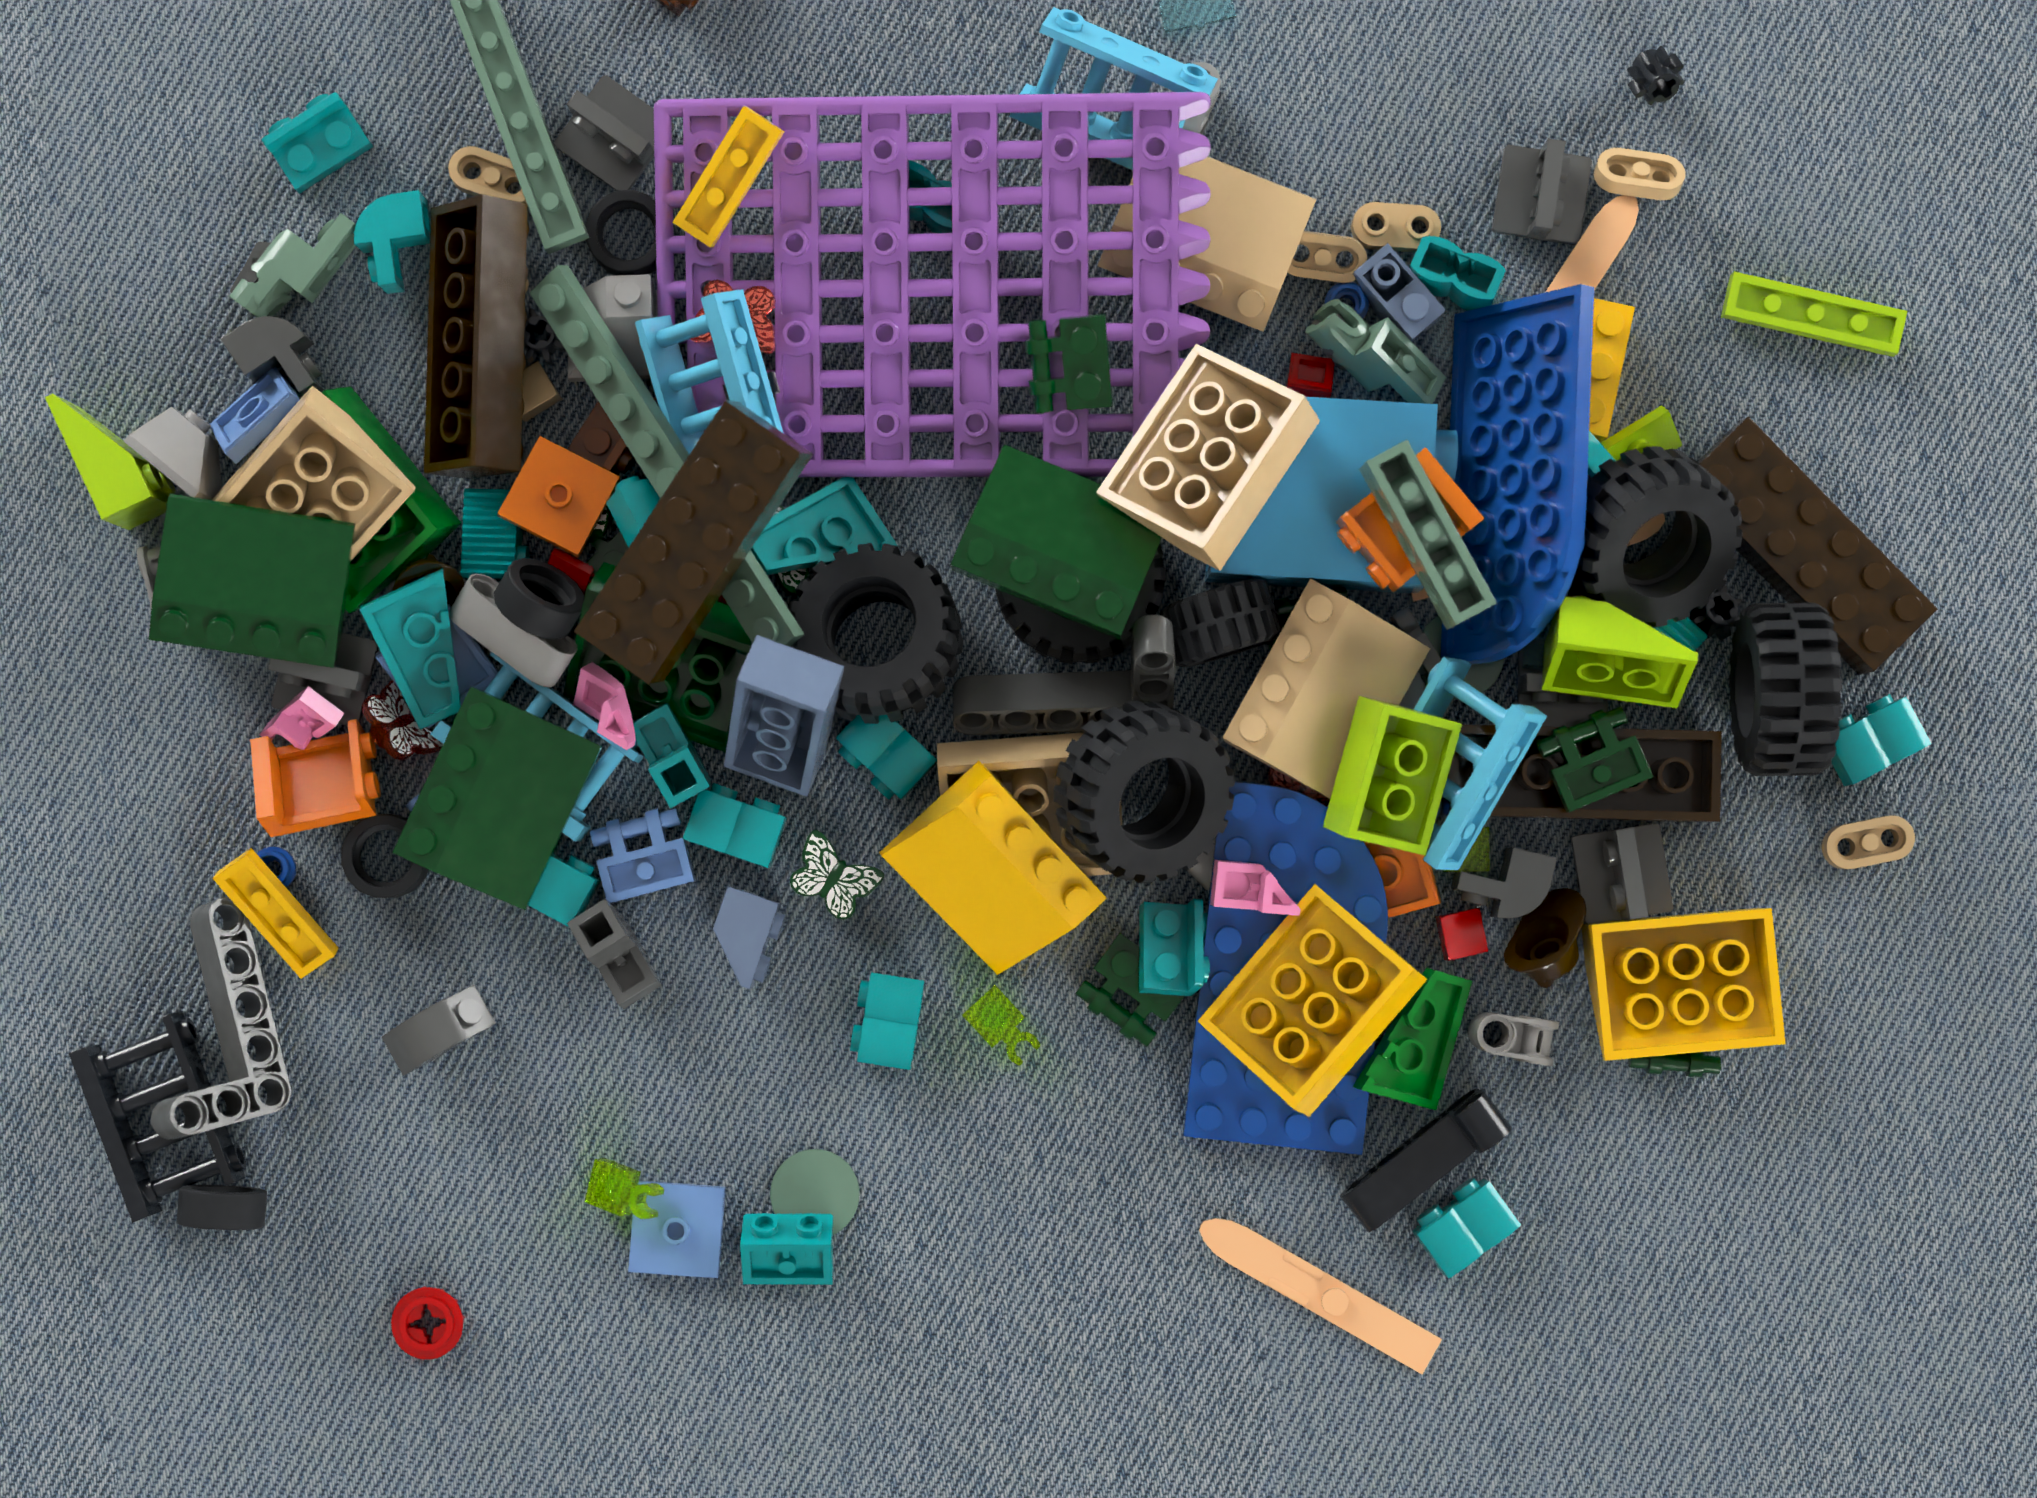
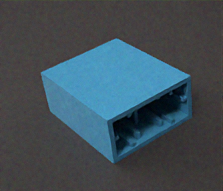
M1306 397L1320 422L1221 571L1206 564L1205 582L1236 583L1249 579L1267 580L1270 586L1306 587L1309 580L1312 579L1329 589L1346 588V590L1392 592L1388 586L1384 589L1380 588L1369 576L1366 567L1370 564L1359 550L1353 554L1345 547L1337 536L1336 532L1340 530V527L1335 522L1371 493L1359 470L1367 460L1405 440H1408L1416 455L1426 447L1454 481L1458 459L1457 431L1437 429L1438 404ZM1415 574L1394 593H1418L1424 587Z

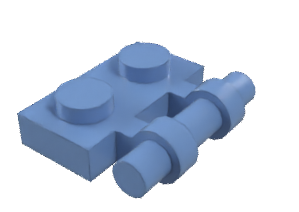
M659 808L645 811V816L624 822H621V819L618 818L606 821L605 827L590 830L594 847L611 844L613 856L596 860L605 897L609 903L696 881L686 840L680 838L667 842L665 829L681 825L677 808L660 812ZM650 834L652 846L628 851L626 839Z

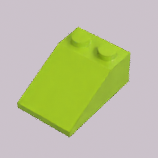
M53 393L44 397L102 520L130 530L166 513L168 497L170 494L176 493L175 486L168 477L79 406Z
M1565 596L1553 617L1544 644L1541 690L1678 708L1697 664L1698 653L1608 602L1595 601L1584 596Z

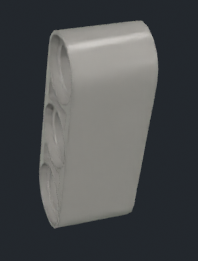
M475 573L470 575L449 610V617L452 622L530 681L543 687L555 686L577 651V644L573 638L567 635L557 640L545 639L529 634L513 625L502 615L495 604L494 591L499 583L483 574Z

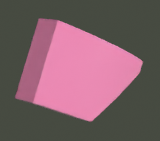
M593 662L582 667L573 705L599 720L597 733L625 750L635 746V730L623 684Z
M308 686L287 703L267 723L259 735L262 737L268 736L271 741L276 734L281 735L292 743L294 748L305 750L313 737L320 738L336 727L344 712Z
M1214 859L1210 905L1213 907L1258 910L1262 913L1300 916L1298 905L1291 900L1279 885L1277 879L1263 865Z

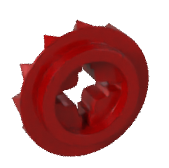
M424 1286L410 1291L400 1299L392 1314L391 1328L396 1343L405 1353L418 1359H436L447 1354L456 1346L462 1337L465 1317L461 1312L458 1300L445 1292L444 1288ZM426 1304L432 1317L446 1319L445 1322L433 1328L431 1341L430 1334H427L425 1327L410 1325V1323H414L424 1317Z

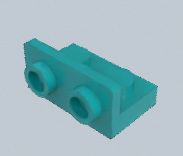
M337 92L315 97L306 105L304 112L293 119L284 118L277 121L269 128V134L261 139L299 194L374 147L347 104Z
M1193 898L1187 905L1144 901L1139 906V993L1192 996L1208 981L1210 962L1208 956H1204L1203 940L1206 934L1207 913H1203V899Z
M814 1213L745 1214L743 1216L740 1241L743 1284L833 1285V1215Z

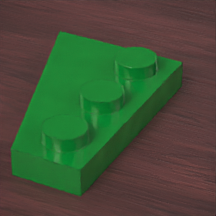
M1426 968L1422 974L1427 978L1426 982L1397 1014L1352 1087L1437 1110L1472 981Z

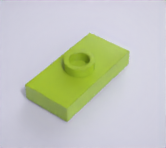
M1662 405L1601 442L1616 461L1621 459V453L1637 449L1642 454L1643 448L1661 446L1664 450L1671 448L1676 450L1683 446L1669 410Z

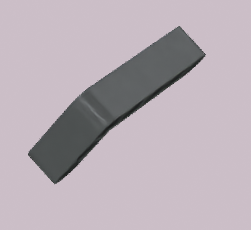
M1161 615L1143 616L1133 623L1131 633V670L972 675L962 677L953 684L952 688L954 728L966 735L1083 732L1081 728L1091 719L1098 722L1102 719L1100 714L1113 706L1122 711V705L1126 702L1140 701L1145 704L1149 701H1154L1173 708L1175 652L1172 623L1168 618Z
M222 897L197 907L190 918V928L229 1082L171 1097L159 1102L153 1108L151 1125L154 1131L165 1139H178L278 1112L285 1108L291 1097V1086L249 921L229 897ZM214 911L218 912L223 919L222 929L217 927L214 922ZM226 954L233 960V973L226 968L224 960ZM237 998L245 1006L244 1017L236 1009ZM248 1041L256 1049L255 1060L251 1059L247 1053ZM259 1085H262L267 1092L265 1104L258 1096ZM219 1095L226 1102L227 1110L225 1115H222L217 1108V1098ZM177 1106L183 1110L185 1115L183 1127L175 1120L174 1112Z

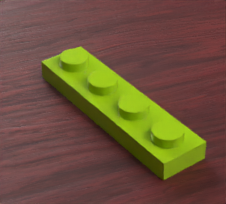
M1734 271L1729 277L1721 318L1894 357L1899 353L1907 311Z

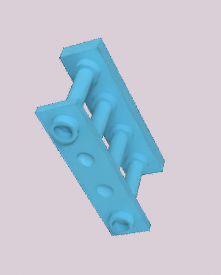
M1053 7L1039 33L1054 39L1037 86L1026 83L1020 94H1055L1054 90L1070 46L1095 57L1082 93H1101L1111 64L1136 74L1129 93H1148L1152 82L1174 92H1205L1210 96L1218 78L1208 75L1207 71L1198 65L1183 64L1089 23L1077 12L1067 9L1059 10ZM1122 111L1117 122L1100 116L1096 112H1089V140L1133 139V111ZM1010 113L1009 117L1042 131V113ZM1186 120L1179 122V128H1183ZM1105 158L1133 170V158Z
M743 289L714 293L701 298L705 314L673 325L670 315L641 319L635 322L640 346L644 353L658 406L689 454L721 407L698 413L691 387L722 376L730 401L740 402L783 432ZM710 332L718 359L686 369L678 343Z
M491 652L490 656L503 666L484 692L501 699L517 676H519L539 691L525 711L542 718L554 702L575 718L566 730L584 737L590 729L610 744L591 770L562 832L573 841L581 842L591 829L589 825L582 821L586 816V813L583 812L624 756H627L633 762L640 763L644 755L635 750L638 746L637 742H635V746L625 750L597 733L598 721L573 705L571 701L552 687H543L535 684ZM440 720L430 735L444 744L453 724Z
M1443 657L1441 662L1436 664L1430 671L1427 679L1428 685L1414 710L1442 718L1453 697H1456L1496 725V732L1485 749L1462 733L1459 734L1455 751L1473 763L1474 771L1466 785L1462 788L1447 778L1442 796L1451 802L1452 809L1443 825L1434 824L1429 841V849L1423 858L1425 862L1437 870H1459L1547 715L1534 706L1511 704L1509 709H1504L1463 681L1472 664L1466 660Z

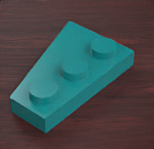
M842 477L773 515L751 548V551L766 575L811 568L821 560L825 565H828L836 560L833 553L844 548L848 554L858 552V544L872 543L875 551H881L884 544L898 545L854 478Z
M442 568L360 606V611L420 730L458 713L461 708Z

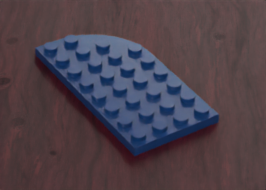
M1579 284L1456 313L1454 316L1450 430H1456L1458 435V459L1454 482L1484 517L1481 522L1461 538L1497 603L1449 630L1445 628L1442 622L1441 659L1449 657L1466 660L1470 664H1481L1497 661L1514 654L1530 643L1546 627L1563 602L1571 585L1581 551L1585 545L1594 287Z
M1235 781L1234 786L1229 787V792L1234 794L1232 810H1227L1225 815L1228 824L1224 832H1218L1215 837L1216 845L1214 846L1209 889L1207 926L1203 944L1204 956L1209 958L1210 972L1208 981L1198 990L1183 1135L1185 1137L1362 1155L1369 1092L1352 1086L1374 1053L1375 1041L1311 1116L1308 1117L1288 1105L1198 1022L1200 1017L1287 917L1285 914L1262 913L1258 910L1213 907L1210 905L1214 859L1263 865L1267 871L1273 874L1279 885L1296 904L1316 884L1386 943L1388 911L1384 885L1378 867L1364 842L1344 837L1324 828L1323 823L1328 807L1312 797L1285 787Z

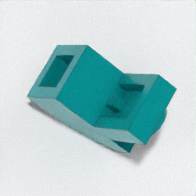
M419 190L385 195L370 203L357 220L354 230V245L364 254L374 253V255L368 256L370 278L373 283L378 282V286L387 294L405 292L399 248L430 244L431 222L427 199Z
M668 703L633 721L636 742L649 763L648 771L670 809L710 787L711 780L692 741L686 736Z

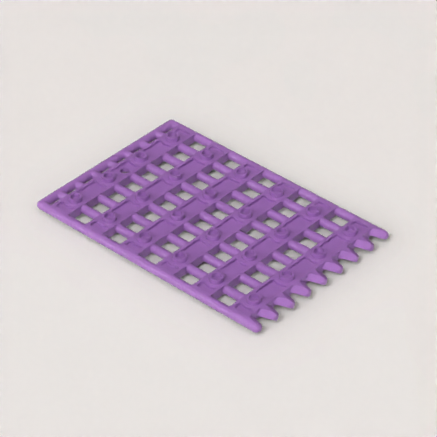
M1205 92L660 99L654 104L657 317L670 315L672 323L675 325V299H686L687 320L703 315L705 312L701 298L705 296L702 293V286L707 281H713L717 288H726V291L727 287L732 291L743 289L745 296L755 291L758 294H763L761 298L764 295L769 298L766 295L767 292L771 294V298H775V325H770L771 327L768 326L764 329L754 326L756 337L762 341L775 343L776 370H766V372L774 371L780 393L776 394V408L783 432L813 453V456L799 477H989L1000 454V432H1043V459L1041 460L1082 477H1107L1118 459H1089V432H1133L1134 437L1185 361V359L1179 358V351L1194 347L1195 344H1203L1210 336V327L1205 320L1179 312L1180 305L1204 298L1210 291V281L1205 274L1179 266V260L1204 252L1209 247L1211 241L1210 235L1205 228L1179 220V214L1206 205L1211 196L1210 188L1205 182L1179 174L1180 167L1204 160L1210 154L1211 145L1207 137L1179 128L1180 121L1201 115L1209 109L1211 104L1210 96ZM743 106L749 107L761 116H772V123L785 131L766 161L773 162V189H749L738 208L773 207L774 235H733L731 218L717 243L711 248L686 231L685 235L674 236L672 223L673 208H681L730 129L731 116H738ZM1133 111V139L1089 140V112ZM998 113H1042V140L998 141ZM909 114H951L952 141L909 142ZM819 115H861L862 142L820 143ZM672 117H683V145H672ZM1089 158H1133V185L1089 186ZM999 159H1042V186L999 187ZM909 160H952V187L909 188ZM820 161H862V188L820 189ZM672 163H684V190H673ZM1089 204H1133V231L1089 232ZM999 205H1042V232L999 233ZM862 206L863 234H821V207ZM909 206H952V233H910ZM1042 250V278H999V251ZM1089 250H1133V277H1089ZM952 251L953 279H910V252ZM821 252H863V279L821 280ZM733 253H774V280H733ZM674 254H685L686 281H674ZM756 290H764V292L759 293ZM1133 295V323H1106L1108 341H1133V368H1110L1111 387L1133 386V414H1089V409L1067 410L1065 392L1052 394L1054 408L1052 412L1043 414H1000V387H1029V380H1033L1032 369H1000V342H1025V340L1029 339L1028 323L999 324V296H1043V320H1046L1047 337L1061 336L1060 318L1089 315V296ZM863 297L864 325H822V298ZM910 297H953V324H910ZM756 329L767 332L772 331V338H761L757 334ZM711 335L705 339L697 336L678 343L687 344V369L718 359L713 340H708ZM911 342H953V369H911ZM822 343H864V370H823ZM1062 351L1049 353L1051 378L1064 377ZM723 376L691 387L698 413L719 407L726 400L722 386L725 384ZM911 387H953V414H911ZM823 388H864L865 415H823ZM911 432H954V459H912ZM823 433H865V459H824Z

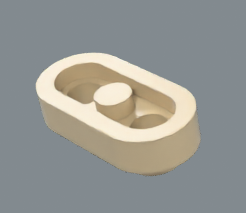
M474 146L463 147L452 155L448 166L449 175L454 185L460 191L472 196L484 194L527 204L522 189L516 194L507 192V188L511 183L519 182L509 158ZM477 167L481 169V173L477 178L469 179L466 177V173L470 168Z
M1610 148L1602 152L1594 169V179L1603 190L1613 194L1654 200L1674 198L1679 193L1686 175L1683 165L1672 156L1624 148Z
M1370 202L1357 210L1351 223V232L1353 238L1358 240L1366 249L1380 250L1388 243L1394 251L1416 253L1422 237H1439L1441 222L1436 212L1427 206ZM1371 217H1377L1382 221L1383 228L1378 231L1369 228L1367 220ZM1416 220L1424 222L1427 231L1423 234L1414 232L1411 226L1412 222Z
M1304 231L1299 245H1305L1309 249V255L1304 260H1296L1293 257L1287 273L1303 278L1349 283L1356 280L1353 272L1367 261V254L1363 245L1352 237ZM1341 251H1348L1353 255V260L1348 266H1340L1336 263V256Z
M1882 816L1838 825L1830 829L1823 838L1822 853L1826 861L1838 869H1855L1898 860L1907 856L1914 846L1915 834L1910 823L1899 816ZM1885 830H1889L1894 837L1893 843L1888 847L1881 841V835ZM1841 839H1846L1850 844V851L1845 856L1838 851V843Z

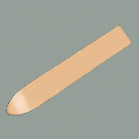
M1617 196L1603 206L1591 221L1546 292L1579 284L1594 287V290L1596 289L1627 242L1635 226L1639 210L1636 197Z
M1219 1218L1205 1220L1200 1225L1199 1231L1205 1244L1214 1254L1228 1264L1418 1373H1424L1442 1340L1438 1336L1246 1226L1232 1220Z

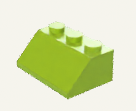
M1359 696L1323 827L1347 838L1426 856L1462 723Z

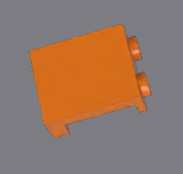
M1425 447L1416 456L1460 537H1462L1481 522L1484 517ZM1372 492L1335 522L1340 527V530L1336 533L1341 542L1353 554L1359 550L1370 564L1366 567L1367 573L1380 588L1384 589L1388 586L1392 592H1395L1416 574Z
M357 719L348 721V733L311 740L305 750L294 748L293 744L276 748L268 736L250 739L256 818L270 838L376 816L375 798L381 797V789L378 776L375 771H372L371 759L377 757V749L372 733H365Z

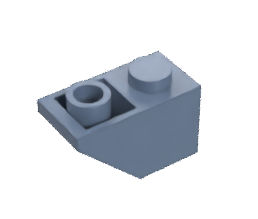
M1388 243L1353 272L1377 317L1380 320L1388 317L1412 342L1439 321L1446 311Z
M727 886L713 930L740 986L751 989L754 987L755 981L763 983L772 958L766 956L765 952L770 938L778 940L786 915L779 913L782 905L780 902L733 886Z

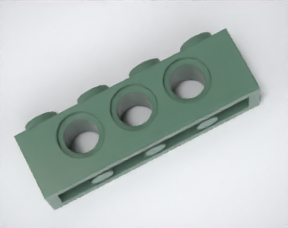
M1408 440L1367 460L1359 470L1445 628L1449 630L1497 603Z

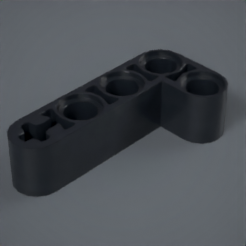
M1477 1088L1460 1097L1350 1184L1340 1194V1198L1366 1231L1371 1232L1387 1222L1475 1151L1483 1153L1495 1146L1511 1132L1512 1127L1484 1091Z

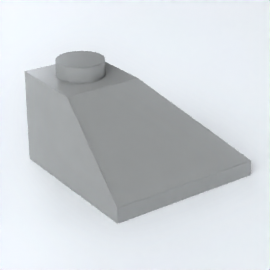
M651 274L605 276L583 288L641 379H651L635 322L638 320L657 317V294ZM568 354L569 382L585 381Z
M170 407L130 433L124 440L127 445L191 497L212 500L222 488L218 441L207 433L211 425L191 409L184 414Z

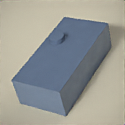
M756 635L736 682L724 767L808 797L826 754L844 666Z

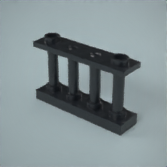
M183 1012L171 1013L162 1017L167 1031L109 1054L106 1051H102L99 1044L87 1046L69 1053L132 1223L161 1212L162 1209L159 1202H162V1196L175 1192L183 1186L193 1185L218 1174L222 1175L225 1186L246 1178L243 1169L246 1168L245 1156L240 1146L232 1143L226 1126L205 1131L214 1157L159 1179L149 1177L143 1161L146 1160L147 1154L197 1134L178 1139H165L156 1132L139 1137L138 1135H133L127 1119L130 1118L131 1112L186 1090L194 1092L211 1087L195 1046L199 1042L196 1027L190 1018L185 1019ZM174 1048L183 1073L125 1096L117 1092L112 1076L115 1075V1070ZM185 1120L179 1122L178 1124L181 1127H183Z

